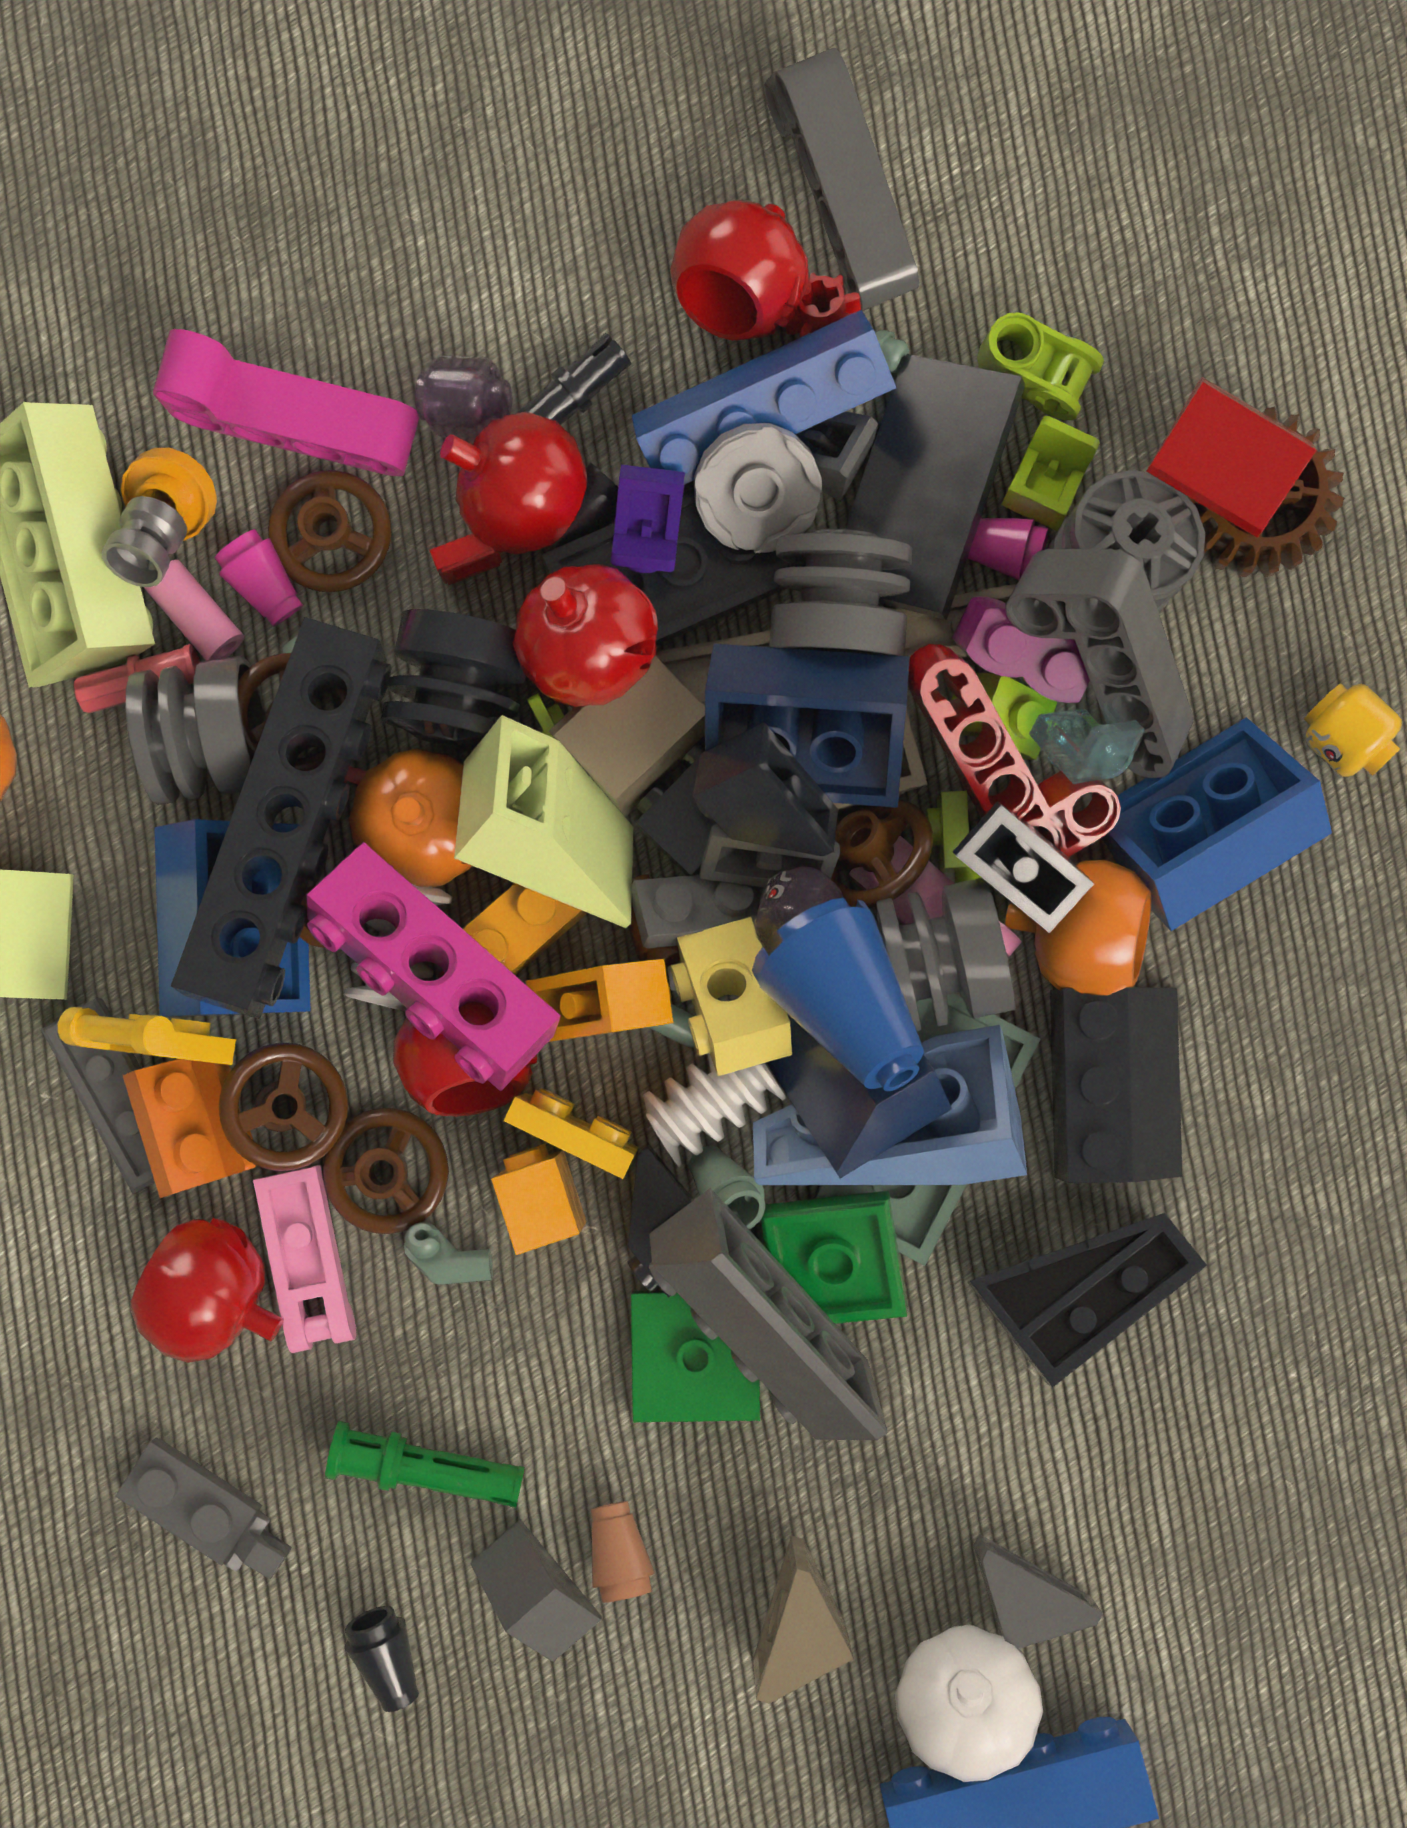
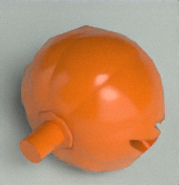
M416 748L394 753L384 762L367 770L356 788L354 804L349 817L352 838L356 848L363 842L366 843L406 880L419 887L445 885L456 876L469 870L472 865L454 858L464 763L448 754Z
M1091 860L1077 863L1076 865L1088 876L1094 885L1050 933L1015 904H1009L1005 926L1009 929L1035 933V955L1041 974L1059 991L1062 988H1072L1081 994L1107 996L1126 987H1133L1136 984L1147 943L1151 915V890L1133 870L1108 860Z

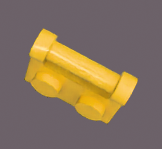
M70 1007L62 1013L58 1021V1034L65 1044L87 1048L232 1065L236 1039L209 1036L211 1023L171 1018L170 1021L168 1018L158 1015L129 1014V1018L124 1019L99 1016L95 1010L90 1008Z

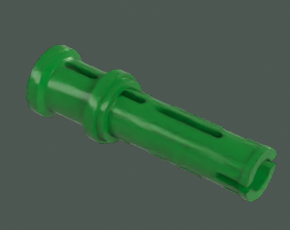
M338 1421L330 1446L325 1478L336 1480L339 1475L375 1481L378 1483L379 1489L389 1491L390 1488L396 1489L397 1484L416 1486L516 1508L525 1467L422 1448L421 1446L407 1444V1438L402 1437V1433L391 1432L388 1437L350 1430L348 1422Z

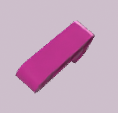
M172 329L169 331L153 389V395L170 415L191 426L398 477L405 474L420 413L416 409L393 399L234 360L221 343L202 334L183 329Z

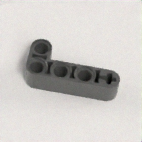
M831 48L775 71L764 84L769 111L781 136H792L848 293H859L861 310L864 311L918 289L919 275L850 74L840 52L836 48Z
M1047 549L1037 552L1032 556L1005 608L1008 619L1018 630L1032 637L1075 639L1122 763L1132 772L1144 777L1159 778L1169 774L1193 725V713L1142 565L1133 556L1113 549Z

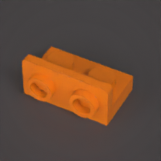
M176 1059L134 1070L123 1075L160 1198L256 1167L255 1164L238 1154L230 1145L220 1123L219 1099L224 1081L231 1071L229 1065ZM251 1131L246 1132L253 1140Z

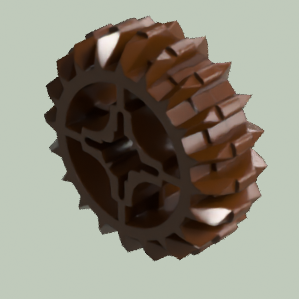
M1275 406L1266 408L1262 412L1278 422ZM1299 414L1290 415L1282 424L1313 444L1320 437V429H1312L1305 435L1297 431L1300 425ZM1329 448L1315 452L1275 512V514L1283 515L1288 510L1299 511V516L1293 529L1280 536L1261 537V533L1256 538L1240 527L1232 526L1225 518L1188 497L1196 506L1205 530L1204 554L1210 548L1218 552L1214 560L1215 570H1223L1235 559L1239 577L1249 576L1254 571L1256 565H1258L1264 577H1270L1279 571L1280 563L1287 569L1292 570L1303 562V553L1312 556L1323 546L1320 535H1329L1337 526V521L1329 513L1340 509L1345 499L1330 490L1343 481L1344 473L1336 470H1326L1325 467L1335 457L1336 449Z

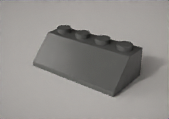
M711 1188L649 1234L652 1256L649 1269L657 1284L670 1296L678 1293L691 1307L692 1317L701 1331L712 1340L719 1336L731 1349V1356L740 1372L751 1382L759 1379L771 1391L770 1394L775 1407L787 1422L794 1424L799 1421L816 1440H879L888 1433L868 1359Z

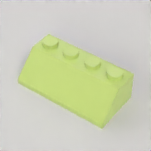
M23 402L0 423V578L29 687H41L127 663L128 656L139 655L155 644L152 634V615L145 606L140 586L125 582L114 575L102 559V549L109 536L115 530L121 529L122 501L119 492L113 485L106 458V440L98 427L93 405Z

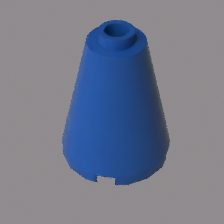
M844 898L832 899L807 909L784 924L777 931L783 942L770 956L762 947L755 957L752 972L760 988L866 1088L876 1089L882 1087L885 1091H893L911 1081L919 1071L917 1063L922 1058L924 1049L874 915L865 902L857 899V907H850Z

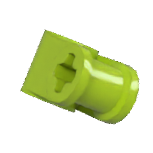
M1019 312L1007 313L997 319L982 342L977 356L978 368L1022 376L1025 388L1021 398L1029 401L1042 412L1062 420H1074L1077 418L1081 410V405L1078 401L1091 375L1099 373L1104 365L1103 356L1091 345L1079 339L1065 336L1034 320L1031 316ZM999 340L1015 342L1021 348L1024 359L1013 361L1005 358L997 348V342ZM1066 372H1068L1069 376L1063 386L1062 380Z

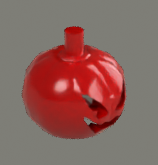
M743 199L707 205L682 227L670 268L672 286L686 314L707 332L719 338L732 341L773 335L778 325L783 328L786 327L794 317L809 283L808 258L803 246L796 238L793 227L785 220V213L779 206L767 204L763 207L757 202Z
M530 412L505 415L501 419L492 420L476 436L473 444L450 434L441 447L440 457L461 468L458 474L455 497L459 505L461 517L475 538L479 535L485 545L494 548L497 552L523 554L550 546L564 535L575 520L587 487V471L575 438L557 421Z
M601 564L563 567L547 575L541 584L531 590L526 596L517 614L513 646L524 675L544 695L557 702L574 707L605 705L623 696L649 670L656 653L657 615L645 593L636 587L617 568Z
M444 971L438 974V979L445 974ZM467 1003L459 1009L463 1019L473 1025H485L495 1018L492 1011L481 1003ZM407 1017L399 1029L393 1045V1064L410 1098L428 1112L440 1116H470L492 1111L508 1104L516 1096L520 1095L529 1083L533 1074L530 1065L537 1063L536 1054L500 1091L490 1081L487 1080L482 1084L465 1073L455 1060V1055L459 1049L443 1034L440 1033L435 1039H429L419 1032Z
M213 1218L210 1223L204 1219H193L175 1226L165 1236L147 1263L136 1285L130 1303V1311L138 1332L164 1356L187 1363L212 1359L229 1347L244 1328L271 1342L279 1332L284 1318L257 1305L259 1295L263 1291L265 1283V1263L242 1229L216 1218Z

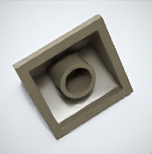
M654 656L646 674L623 696L605 705L574 707L548 732L561 742L617 809L626 817L660 781H664L681 765L680 761L705 736V706Z
M792 1535L753 1656L756 1700L768 1704L854 1660L845 1620L804 1540Z

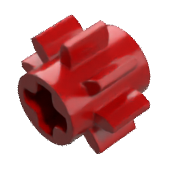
M811 273L807 290L798 305V310L791 322L786 326L787 334L794 335L800 333L801 338L861 310L859 293L845 295L844 279L840 274L832 278L829 276H817L815 273Z

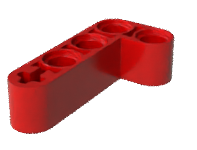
M928 644L919 648L910 656L908 689L981 818L998 801L1031 826H1038V832L1068 857L1105 836L1114 828L1120 816L1121 807L1118 797L1091 771L1082 767H1069L1057 772L1038 785L1036 784L977 674L952 649L941 644ZM943 670H946L943 674L946 684L957 697L951 701H948L936 689L939 685L935 676ZM982 721V730L979 736L971 743L966 745L959 744V736L962 730L970 723ZM1005 774H1011L1010 782L1003 792L994 796H988L989 788L995 779ZM1092 792V799L1089 805L1082 811L1072 813L1076 800L1083 794Z

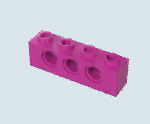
M363 842L307 894V919L309 920L307 926L313 936L328 950L336 952L340 948L358 964L356 970L359 976L372 990L382 996L390 992L408 1009L405 1011L408 1020L424 1036L429 1039H435L441 1033L459 1049L455 1055L456 1062L475 1081L483 1084L488 1080L497 1089L502 1091L553 1038L561 1015L366 843ZM383 919L390 922L396 930L388 936L375 937L366 933L362 926L370 920ZM428 961L440 966L445 974L437 980L424 981L417 978L410 968L419 962ZM467 1003H481L492 1011L495 1018L485 1025H473L463 1019L459 1009Z

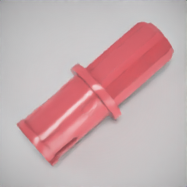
M192 644L143 659H139L134 654L127 657L126 664L78 677L74 681V694L83 712L93 713L126 703L128 678L134 672L151 670L160 678V673L163 669L177 666L184 673L188 684L194 683L196 665L200 663V659Z

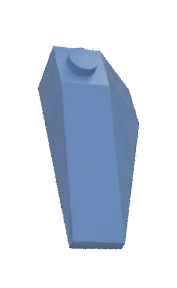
M995 1025L937 1035L922 1042L923 1054L935 1070L952 1110L841 1179L793 1104L753 1122L754 1180L758 1185H966L1027 1175L1021 1116L1001 1026Z

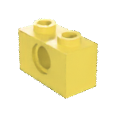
M744 918L705 929L701 932L677 937L681 963L670 966L674 985L681 1003L692 1000L697 1015L688 1018L693 1042L699 1056L710 1053L717 1076L792 1055L791 1029L788 1015L760 988L752 972L755 957L762 948L752 918ZM724 995L739 996V998L732 1001L717 1000Z

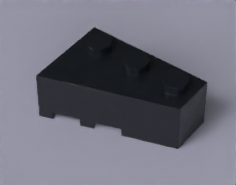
M1162 1213L968 1281V1284L1047 1385L1054 1387L1205 1268L1207 1264L1169 1217Z

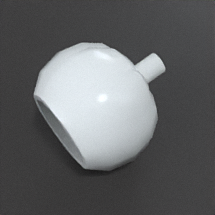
M969 1624L953 1626L941 1634L921 1642L906 1660L895 1692L897 1719L907 1737L912 1752L931 1769L948 1774L963 1782L989 1780L1006 1770L1018 1766L1033 1747L1037 1729L1043 1715L1040 1687L1022 1651L1006 1642L1003 1636L989 1633Z

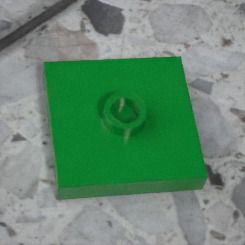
M889 1190L765 1204L761 1224L766 1249L835 1324L907 1317L908 1305Z
M632 1291L633 1423L760 1421V1380L758 1379L755 1382L749 1381L736 1366L731 1356V1349L718 1336L712 1340L701 1331L692 1317L689 1304L678 1293L668 1298L663 1291Z

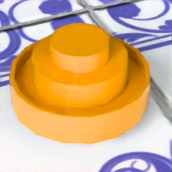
M152 448L140 454L130 464L122 477L121 493L125 507L132 498L140 496L153 497L165 502L174 508L186 523L187 533L183 541L198 535L215 514L217 495L214 483L204 467L184 452L173 448Z

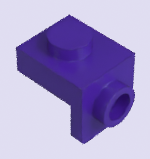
M621 464L611 552L612 565L628 567L639 573L674 571L685 472Z

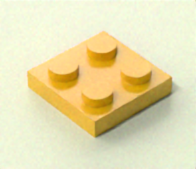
M543 1088L535 1090L533 1096L524 1093L514 1098L503 1121L617 1177L624 1178L639 1148L627 1142L632 1133L630 1130L601 1116L594 1118L592 1124L570 1114L575 1105L574 1103Z

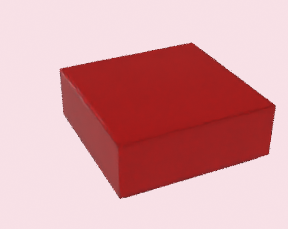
M469 534L429 550L443 582L445 584L448 583V585L498 567L502 563L499 552L485 545L479 535L475 538L473 534Z

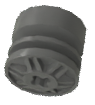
M1128 470L1108 474L1089 487L1074 507L1070 516L1065 519L1054 534L1046 550L1113 549L1133 556L1142 565L1146 573L1158 612L1160 613L1169 600L1181 590L1182 586L1187 584L1196 572L1204 557L1205 530L1196 506L1185 494L1147 472Z
M821 529L812 533L781 536L777 539L776 556L784 561L802 564L804 567L778 569L774 574V582L785 588L802 592V601L782 603L772 607L769 647L905 656L907 616L899 611L880 607L879 600L880 597L895 596L910 590L909 579L893 573L882 572V570L900 569L910 566L912 564L913 548L903 542L881 538L876 534L858 530Z
M243 655L200 662L196 665L193 692L184 673L177 666L163 669L160 673V678L151 670L134 672L129 676L126 686V718L129 744L141 783L150 800L157 805L174 803L179 798L180 791L189 800L199 799L205 791L207 768L217 789L221 793L226 795L241 792L252 763L245 740L238 699V680L251 667ZM258 687L254 691L248 707V719L251 730L262 724L265 716Z
M983 878L943 886V916L930 919L919 893L908 894L913 923L901 926L898 924L892 898L876 901L878 910L877 926L917 1031L921 1030L916 1001L930 998L937 1026L948 1024L947 994L960 992L966 1009L973 1019L1016 1010L1004 940L987 881Z

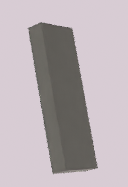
M95 998L81 1006L95 1010L99 1016L112 1017L102 998ZM58 1019L41 1029L132 1194L139 1193L153 1185L155 1181L123 1075L142 1068L133 1053L65 1044L58 1034Z

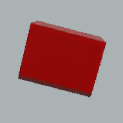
M1201 377L1146 472L1258 538L1317 449L1308 439L1204 377Z

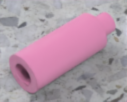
M180 560L170 561L163 580L157 586L144 587L147 593L206 661L227 658L243 642L244 635Z

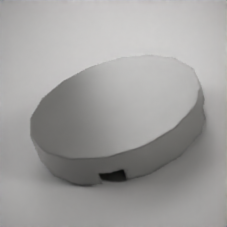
M770 423L743 424L721 434L703 452L694 475V500L706 529L723 545L737 550L738 547L744 550H754L755 553L775 551L777 539L785 535L804 533L811 526L818 511L817 505L822 490V477L810 449L793 432Z

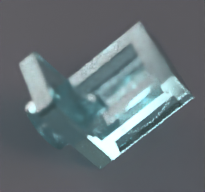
M1084 708L1040 714L1029 735L1047 754L1049 761L1056 768L1060 769L1073 784L1119 777L1131 764L1134 757L1133 751L1145 729L1136 720L1100 725Z

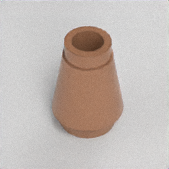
M628 1501L592 1508V1587H599L602 1603L625 1600L652 1592L649 1576L655 1574L633 1514L630 1513Z

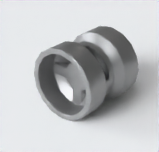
M135 497L129 501L120 516L121 529L115 530L102 549V559L111 572L125 582L141 587H153L163 580L170 564L168 554H173L179 549L186 536L187 526L183 517L165 502L153 497Z

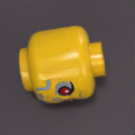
M1341 683L1338 684L1304 718L1310 725L1305 735L1306 744L1342 777L1353 776L1362 768L1366 769L1373 776L1400 750L1392 741L1402 726L1400 716L1364 684H1357L1349 689H1346Z

